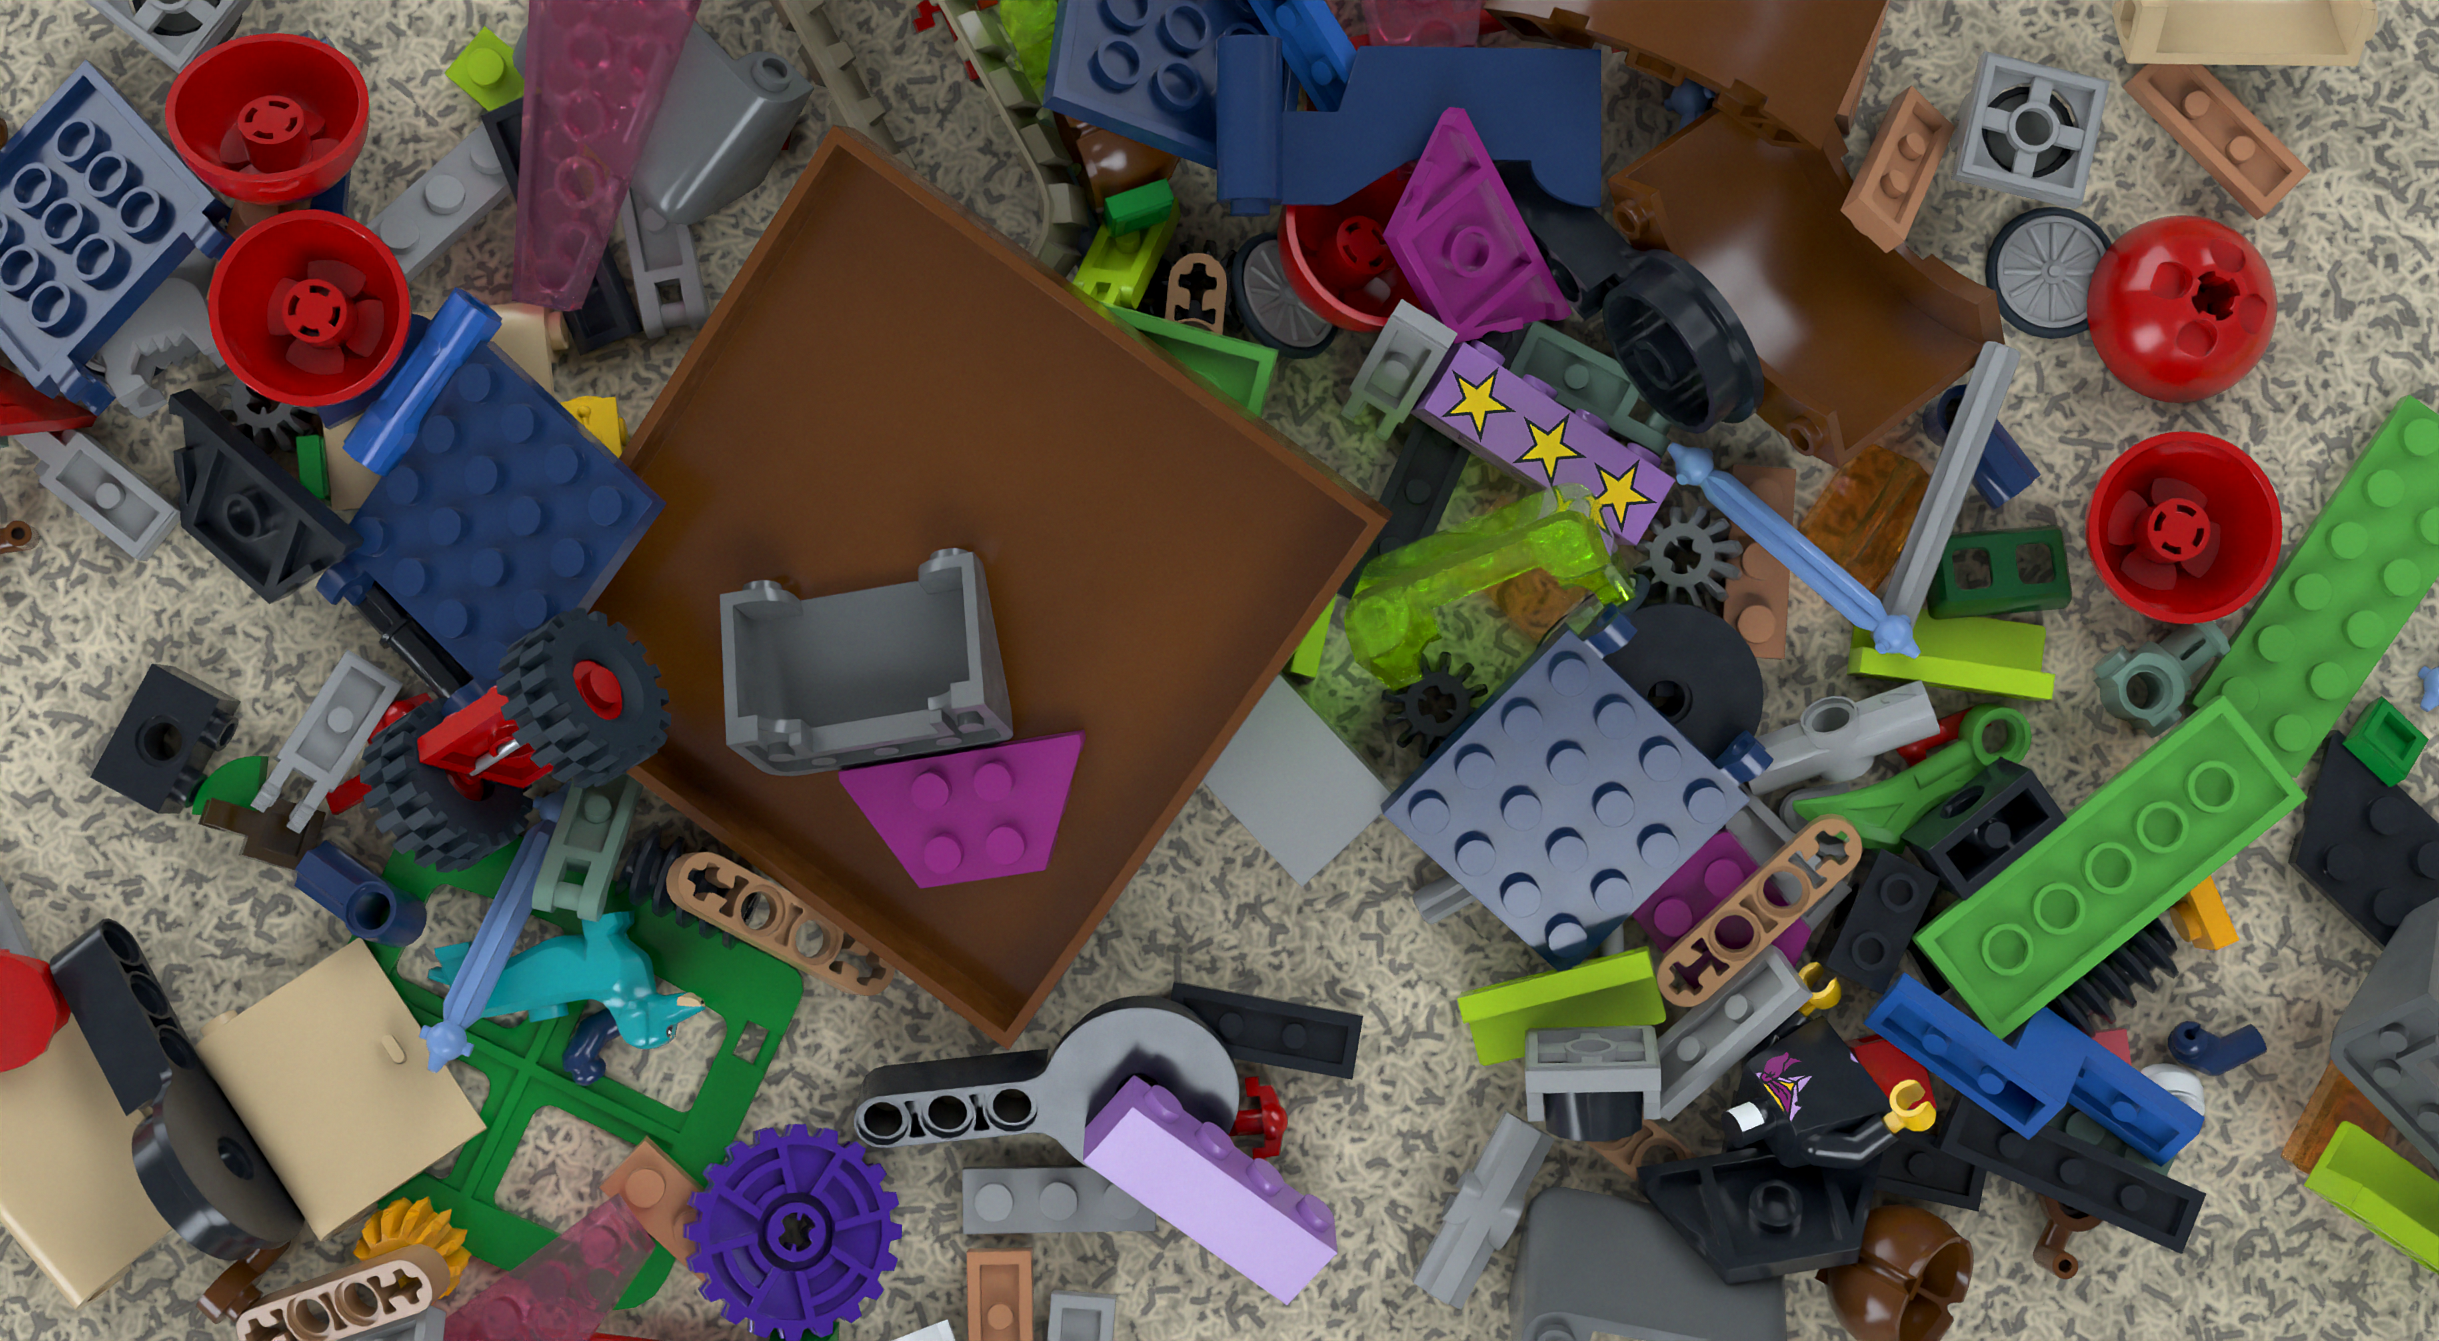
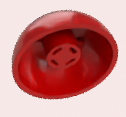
M265 33L240 37L224 42L204 52L187 65L178 75L171 86L165 104V122L169 136L186 165L202 181L222 194L246 203L265 206H279L302 202L322 194L337 184L349 172L359 157L366 141L370 120L368 89L364 78L354 63L328 44L312 38L284 33Z
M1405 164L1338 204L1331 206L1282 205L1277 229V244L1280 263L1285 277L1294 293L1309 310L1336 327L1358 333L1380 334L1401 299L1425 313L1382 236L1414 172Z
M314 209L279 213L256 223L240 235L220 260L211 282L208 299L211 333L221 357L230 370L243 383L259 394L284 404L301 407H322L339 404L356 398L376 386L386 377L399 360L409 336L412 318L411 296L406 277L398 260L386 244L370 229L349 217L334 212ZM340 308L338 322L333 326L332 323L335 320L336 309ZM309 329L319 331V333L311 332Z
M2166 216L2147 221L2128 230L2111 244L2101 257L2092 275L2087 295V319L2090 335L2100 358L2116 378L2135 392L2148 398L2168 403H2190L2205 400L2228 390L2240 382L2253 370L2264 355L2272 339L2277 320L2278 302L2274 279L2258 249L2235 229L2218 221L2200 216Z
M2179 431L2159 434L2147 438L2123 452L2101 475L2090 496L2085 515V541L2088 555L2103 585L2116 599L2131 610L2148 618L2166 623H2204L2225 617L2237 611L2256 596L2268 581L2277 563L2282 543L2283 525L2279 501L2273 486L2263 470L2249 455L2237 446L2221 438L2200 432ZM2158 517H2161L2162 519L2158 524L2157 531H2154L2155 522ZM2164 544L2172 550H2167L2161 546Z

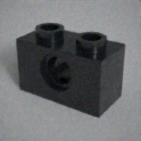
M152 663L90 778L158 814H180L184 807L190 808L194 804L199 789L208 778V775L203 773L213 752L223 750L234 736L238 727V718L233 715L241 701L175 666ZM175 726L181 733L182 746L179 753L171 759L164 750L163 740L166 732Z
M1999 757L1900 837L1926 871L1940 877L1937 886L1966 901L2068 819L2030 768Z
M1865 848L1847 884L1852 891L1837 905L1810 962H1818L1824 969L1866 990L1884 995L1940 877L1882 848Z

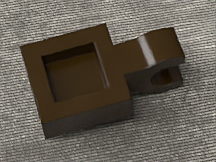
M211 798V800H206L198 824L245 837L238 856L297 873L295 869L308 850L315 848L326 812L316 810L299 834L287 827L290 821L289 815L297 803L277 798L271 807H267L263 813L256 808L253 811L229 802Z

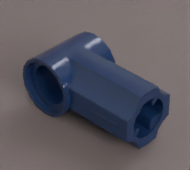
M1967 384L1956 385L1933 398L1925 407L1922 416L1923 429L1928 439L1935 445L1943 447L1950 430V426L1945 419V409L1948 402L1960 404ZM1998 419L1995 421L1971 482L1992 510L1999 508L2005 502L2015 497L2041 475Z
M325 840L315 849L308 850L296 867L297 880L294 886L344 921L345 926L353 935L393 948L406 947L414 943L422 935L427 921V911L422 900L413 893L399 889L336 843ZM390 903V915L381 927L380 915L385 906Z

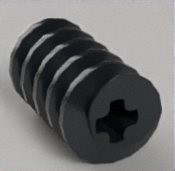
M655 825L636 844L618 879L615 896L621 894L629 887V901L637 907L644 905L653 897L652 912L660 918L667 916L677 906L676 924L685 929L690 927L699 917L675 904L667 892L666 885L670 866L684 853L685 838L678 836L665 850L660 847L662 827ZM702 846L697 852H708V849ZM706 868L703 871H690L688 880L696 885L693 896L697 893H715L724 898L731 889L719 888L705 879ZM750 868L747 869V870H749V871L752 872V873L755 872L754 870H752V869H750ZM753 892L749 894L742 903L741 916L747 926L759 904L761 893ZM700 918L699 934L701 937L708 940L721 930ZM723 930L722 945L726 949L732 950L740 941V938Z
M2158 917L2046 1004V1006L2087 1036L2094 1038L2096 1034L2089 1018L2095 1013L2106 1022L2113 1024L2116 1021V1016L2110 1001L2114 998L2133 1009L2137 1006V1001L2131 989L2133 984L2137 983L2153 994L2158 990V986L2152 975V970L2157 968L2173 979L2179 975V971L2172 958L2178 949L2173 937Z

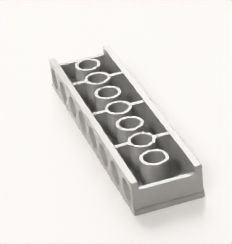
M1283 671L1277 676L1202 781L1301 887L1309 882L1382 814L1380 805L1394 792L1386 781Z

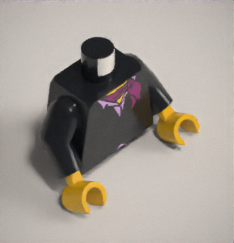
M1812 962L1804 966L1798 975L1811 991L1813 984L1823 975L1824 969L1820 963ZM1834 978L1823 991L1811 992L1813 997L1744 1057L1741 1063L1742 1077L1736 1095L1738 1106L1723 1111L1721 1115L1724 1133L1730 1143L1736 1148H1742L1763 1139L1779 1162L1789 1168L1812 1164L1819 1167L1854 1170L1860 1168L1901 1138L1899 1131L1904 1127L1912 1131H1924L1934 1124L1936 1110L1929 1101L1920 1104L1916 1109L1907 1110L1912 1103L1920 1100L1925 1094V1090L1919 1082L1915 1080L1900 1082L1893 1088L1890 1093V1099H1888L1826 1018L1820 1016L1813 1020L1810 1016L1815 1008L1825 1010L1832 1008L1839 1002L1841 998V985Z

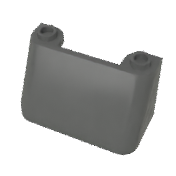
M545 0L522 30L512 55L514 67L524 80L657 214L665 220L682 225L700 222L764 182L814 90V87L785 58L778 54L756 51L734 60L675 0Z
M948 548L935 551L930 555V560L919 566V581L801 601L794 594L782 590L780 583L768 580L749 582L742 587V591L720 594L726 745L767 774L798 776L991 746L1010 740L1013 737L1012 711L983 562L974 552L958 548Z
M2439 897L2415 908L2404 917L2338 1020L2333 1030L2330 1044L2331 1059L2336 1067L2438 1170Z
M1550 1187L1540 1191L1531 1199L1526 1210L1507 1300L1512 1341H1590L1592 1331L1644 1341H1787L1785 1275L1726 1284L1651 1203L1568 1187Z

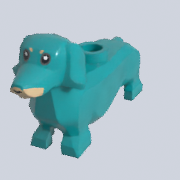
M634 911L604 914L599 922L582 919L584 935H562L550 938L509 958L480 1018L528 1010L530 1022L569 1015L567 1002L594 999L603 1003L610 1010L616 1021L619 1033L626 1043L638 1049L650 1050L670 1043L676 1037L678 1023L705 1010V1002L703 998L692 992L662 995L657 992L653 965L648 953L630 941L626 933L629 927L634 924ZM473 941L434 948L435 956L442 967L436 966L429 969L427 978L449 985L451 988Z

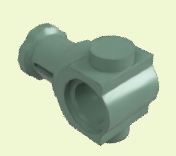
M2213 621L2182 624L2159 644L2153 641H2146L2132 654L2124 645L2115 648L2093 666L2092 670L2098 675L2093 681L2100 688L2101 702L2107 712L2117 719L2128 721L2134 729L2143 728L2150 738H2154L2165 732L2181 718L2182 713L2177 707L2184 702L2185 693L2192 688L2189 677L2212 657H2224L2231 648L2228 644V639ZM2133 675L2140 677L2147 686V699L2141 708L2131 704L2126 693L2127 683Z

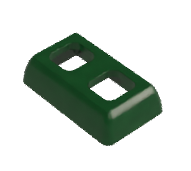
M2057 525L1951 533L1926 595L1929 616L1935 620L2057 610L2068 607L2072 600V587L2064 531ZM2039 543L2047 545L2051 552L2054 573L2052 582L2023 583L2018 574L2015 553L2017 546ZM1983 550L1988 557L1990 586L1968 590L1959 588L1955 582L1952 560L1954 551Z

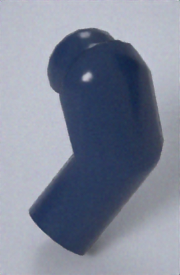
M607 1007L580 1022L562 1055L564 1071L572 1073L573 1080L577 1085L587 1086L604 1076L606 1063L598 1054L607 1042L621 1036L616 1021Z
M2184 1021L2175 1026L2168 1037L2169 1050L2180 1064L2213 1077L2222 1075L2267 1052L2263 1037L2252 1024L2220 1038L2201 1029V1024L2195 1021Z

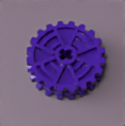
M785 1124L782 1136H778L773 1127L753 1131V1144L748 1146L743 1141H733L724 1148L728 1160L723 1165L709 1163L701 1173L708 1182L704 1192L691 1191L687 1204L695 1209L697 1213L695 1221L683 1224V1238L692 1240L695 1243V1251L685 1258L688 1270L694 1273H703L705 1280L698 1287V1290L703 1298L709 1302L719 1299L723 1301L719 1312L722 1317L735 1325L744 1318H748L747 1331L754 1335L767 1338L773 1328H777L779 1338L785 1341H800L803 1330L809 1328L812 1334H817L820 1338L832 1334L833 1320L841 1318L844 1321L853 1323L861 1317L862 1314L858 1303L864 1297L877 1300L884 1291V1288L878 1281L881 1272L895 1270L898 1258L889 1252V1246L891 1241L902 1238V1225L890 1220V1211L900 1205L896 1192L882 1190L880 1182L887 1173L880 1163L865 1164L862 1161L866 1148L856 1141H846L841 1146L837 1144L838 1131L829 1128H817L813 1135L809 1136L806 1124ZM789 1215L790 1219L801 1220L803 1217L807 1224L800 1230L803 1242L798 1247H796V1244L784 1242L782 1246L779 1242L778 1237L785 1232V1227L781 1220Z

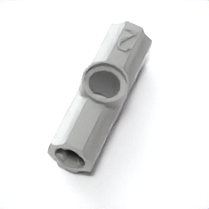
M1919 680L1856 703L1844 696L1822 698L1804 710L1801 722L1756 737L1766 748L1765 751L1774 760L1762 774L1748 781L1753 795L1757 797L1818 775L1831 782L1853 780L1863 775L1871 767L1874 761L1873 756L1940 734L1934 710L1922 681Z
M1504 1110L1472 1170L1467 1168L1455 1185L1461 1189L1457 1197L1450 1194L1441 1214L1443 1223L1433 1241L1429 1244L1425 1256L1415 1269L1416 1272L1412 1277L1414 1284L1442 1302L1460 1310L1462 1309L1494 1249L1499 1251L1514 1231L1525 1206L1523 1196L1540 1170L1546 1154L1550 1151V1147L1555 1140L1552 1136Z

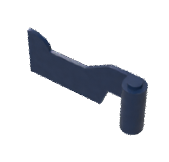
M1233 35L1218 38L1216 40L1217 202L1230 204V215L1237 217L1270 215V205L1331 206L1338 204L1404 163L1419 161L1442 113L1449 107L1465 109L1492 162H1528L1533 180L1550 196L1579 207L1599 208L1601 207V50L1360 46L1357 50L1337 112L1283 111L1282 39L1268 35Z

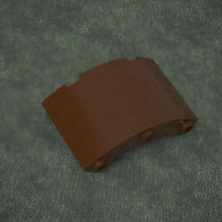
M1487 0L1483 9L1522 41L1556 45L1569 49H1592L1596 42L1627 52L1624 60L1626 66L1654 76L1676 87L1682 85L1686 77L1717 93L1712 106L1739 121L1769 145L1820 151L1887 0Z
M1713 107L1607 180L1615 204L1612 211L1614 221L1619 230L1628 238L1633 248L1639 251L1660 249L1673 253L1699 270L1719 290L1746 329L1761 365L1764 379V398L1756 414L1786 437L1800 454L1804 456L1813 455L1839 469L1974 368L1981 348L1986 341L2005 344L1996 291L1962 275L1934 254L1921 259L1904 242L1888 253H1885L1868 236L1863 235L1854 227L1851 220L1840 211L1854 181L1841 160V157L1847 154L1849 150L1835 119L1820 151L1769 145L1739 121Z

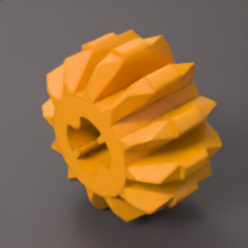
M403 1196L399 1200L392 1201L382 1211H376L365 1222V1228L361 1231L363 1236L357 1241L356 1247L352 1252L360 1260L365 1261L414 1244H422L433 1248L446 1261L450 1271V1284L438 1299H442L444 1295L448 1296L460 1283L459 1278L463 1275L462 1271L468 1265V1260L472 1255L466 1248L461 1246L465 1241L468 1230L453 1228L450 1225L452 1209L440 1212L439 1214L434 1212L429 1196L422 1200H417L414 1205ZM404 1274L398 1280L400 1288L406 1283L419 1278L417 1276L411 1278Z

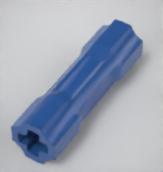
M455 287L427 325L425 335L378 400L369 405L343 441L345 444L342 448L355 461L366 466L375 474L388 477L389 473L399 465L416 439L420 421L456 369L465 364L480 340L490 342L502 325V318L490 306L484 304L469 292Z

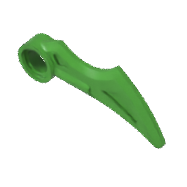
M1990 702L1976 705L1966 713L1960 723L1958 742L1876 784L1837 795L1794 800L1792 804L1793 810L1808 822L1820 815L1836 814L1844 816L1859 831L1862 847L1868 849L1882 848L1890 853L1903 854L1906 844L1900 836L1919 822L1931 809L1943 803L1999 757L2017 764L2024 759L2031 744L2030 724L2023 714L2013 708ZM2002 719L2007 726V740L1998 751L1987 753L1983 748L1981 740L1983 731L1990 722ZM1842 831L1835 835V837L1841 840H1845L1848 837Z

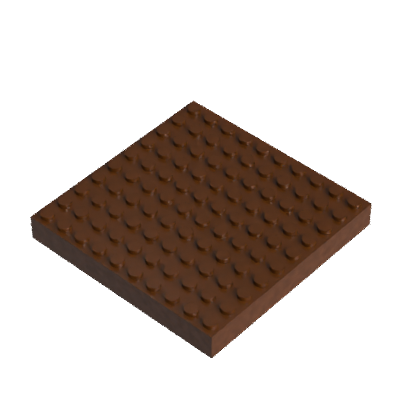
M833 124L618 458L667 504L587 615L594 611L606 614L607 626L610 627L619 622L628 629L626 639L631 644L638 640L647 650L642 655V658L648 666L656 663L662 675L655 680L658 688L667 689L670 699L669 703L661 707L662 710L671 714V726L663 730L668 735L665 744L657 749V753L626 771V773L1009 1051L1394 513L856 128ZM958 548L974 552L983 562L1011 705L1013 737L1008 741L1078 730L1085 731L1086 741L1083 751L1079 754L1070 786L1072 790L1066 811L1061 817L1057 831L1058 839L1051 863L1046 870L920 889L841 784L838 776V771L841 769L798 776L771 775L761 771L726 745L720 594L742 591V587L749 582L768 580L780 583L782 590L794 594L801 601L919 581V566L930 560V555L935 551Z

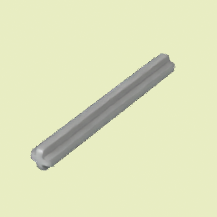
M1986 341L1981 348L1881 602L1887 615L1908 616L1911 621L1912 631L2021 358L2020 352L2016 349L1994 341ZM1870 631V637L1873 639V632Z

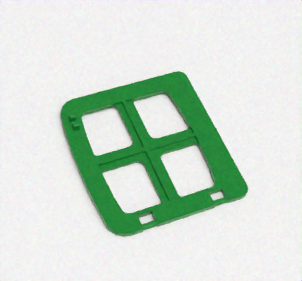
M518 834L517 839L470 868L460 872L456 868L448 873L436 872L435 862L424 868L413 863L415 851L410 849L406 853L401 854L394 848L381 876L399 889L417 895L425 906L433 891L443 884L494 899L524 836ZM567 870L563 882L583 886L587 874ZM614 879L611 880L602 915L613 912L634 911V924L629 927L626 933L630 941L648 953L652 961L654 975L685 992H692L703 998L705 1005L721 1015L726 1022V1037L692 1108L685 1112L677 1111L605 1075L587 1086H580L574 1082L572 1073L564 1071L562 1055L569 1044L573 1031L589 999L567 1002L569 1012L567 1016L530 1022L528 1014L522 1024L513 1028L503 1027L486 1018H480L465 1030L467 1042L474 1044L471 1055L467 1057L461 1054L456 1059L479 1069L486 1074L490 1081L489 1096L479 1114L487 1129L465 1143L449 1176L437 1178L423 1171L379 1200L377 1208L383 1210L392 1201L399 1200L403 1196L413 1205L417 1200H422L429 1196L434 1212L439 1214L440 1212L452 1209L450 1225L453 1228L468 1230L465 1241L461 1246L466 1248L472 1256L585 1302L609 1310L636 1308L654 1297L668 1279L677 1259L655 1238L647 1234V1231L637 1222L626 1244L620 1249L609 1250L568 1237L498 1207L495 1202V1193L532 1116L539 1108L550 1105L558 1107L634 1145H638L648 1136L705 1189L708 1182L701 1173L709 1163L723 1164L726 1158L724 1148L734 1141L780 1042L802 1000L805 987L804 979L798 969L740 940L732 950L726 949L722 945V931H719L708 940L701 937L699 934V920H696L690 927L685 929L679 927L676 924V909H673L667 916L660 918L652 912L653 898H650L644 905L639 907L631 904L629 901V887L621 894L615 896V888L618 881ZM390 903L385 906L380 915L381 927L390 915ZM557 907L554 913L532 909L530 915L561 927L566 936L584 935L582 919L577 917V911ZM352 934L348 944L359 937ZM363 939L421 1028L424 1025L432 1028L437 1023L443 1022V1002L445 998L411 983L399 975L397 965L405 947L393 948ZM749 1021L769 1030L753 1063L733 1054Z

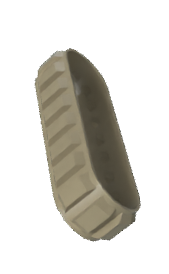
M769 0L784 28L797 33L802 44L797 52L816 85L826 87L831 94L833 100L828 108L837 124L856 128L913 170H916L917 166L908 151H900L884 122L883 117L887 112L878 96H870L852 64L856 56L847 41L840 42L822 9L826 4L825 0ZM929 0L932 6L940 5L958 38L953 45L962 61H971L989 94L985 102L993 117H1002L1020 149L1016 158L1025 173L1032 171L1036 178L1042 197L1038 203L1043 226L1040 237H1036L1027 251L1066 278L1082 256L1076 248L1080 240L1082 228L1089 226L1085 188L1074 185L1067 172L1073 160L1055 128L1042 125L1036 114L1042 108V104L1025 74L1010 68L1005 59L1012 50L994 18L977 10L975 4L978 0Z

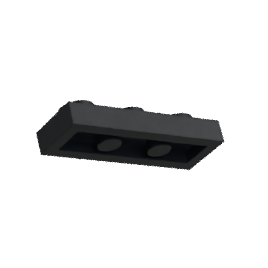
M1173 982L1170 1000L1186 1006L1199 1015L1223 1040L1233 1059L1353 1079L1363 1022L1362 1014L1184 982Z

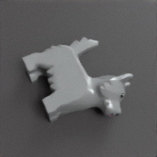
M218 223L224 230L227 229V225ZM197 247L93 356L105 368V381L115 394L117 401L124 408L127 407L130 413L139 419L168 404L163 393L159 389L151 387L156 366L166 370L171 362L176 366H180L186 357L194 360L202 352L222 372L228 369L211 333L208 300L206 299L213 276V267L216 266L217 259L215 257L212 259L208 258Z

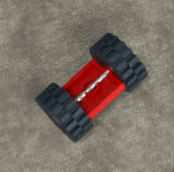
M574 608L568 613L564 610L513 643L506 650L508 655L500 660L498 670L504 673L505 676L497 680V685L491 687L487 694L461 711L448 715L446 718L440 712L448 698H437L431 703L426 701L378 732L371 739L373 743L365 748L361 758L369 763V765L360 770V783L371 785L372 790L363 797L367 809L378 808L382 816L374 823L382 834L390 829L396 835L397 839L392 846L401 854L406 853L410 849L415 851L413 863L426 868L435 862L436 872L448 873L455 868L458 872L470 868L517 839V835L526 829L529 820L524 816L533 810V799L524 796L523 793L532 788L534 781L552 771V777L561 782H565L573 777L574 787L587 788L594 783L595 788L607 784L658 752L657 749L663 746L668 738V735L663 730L671 726V714L661 709L662 706L670 702L667 689L658 688L655 680L662 676L656 663L650 666L646 664L642 658V655L647 652L646 648L639 640L631 644L626 639L628 629L621 623L616 622L610 627L607 626L606 614L594 611L587 615L585 608Z

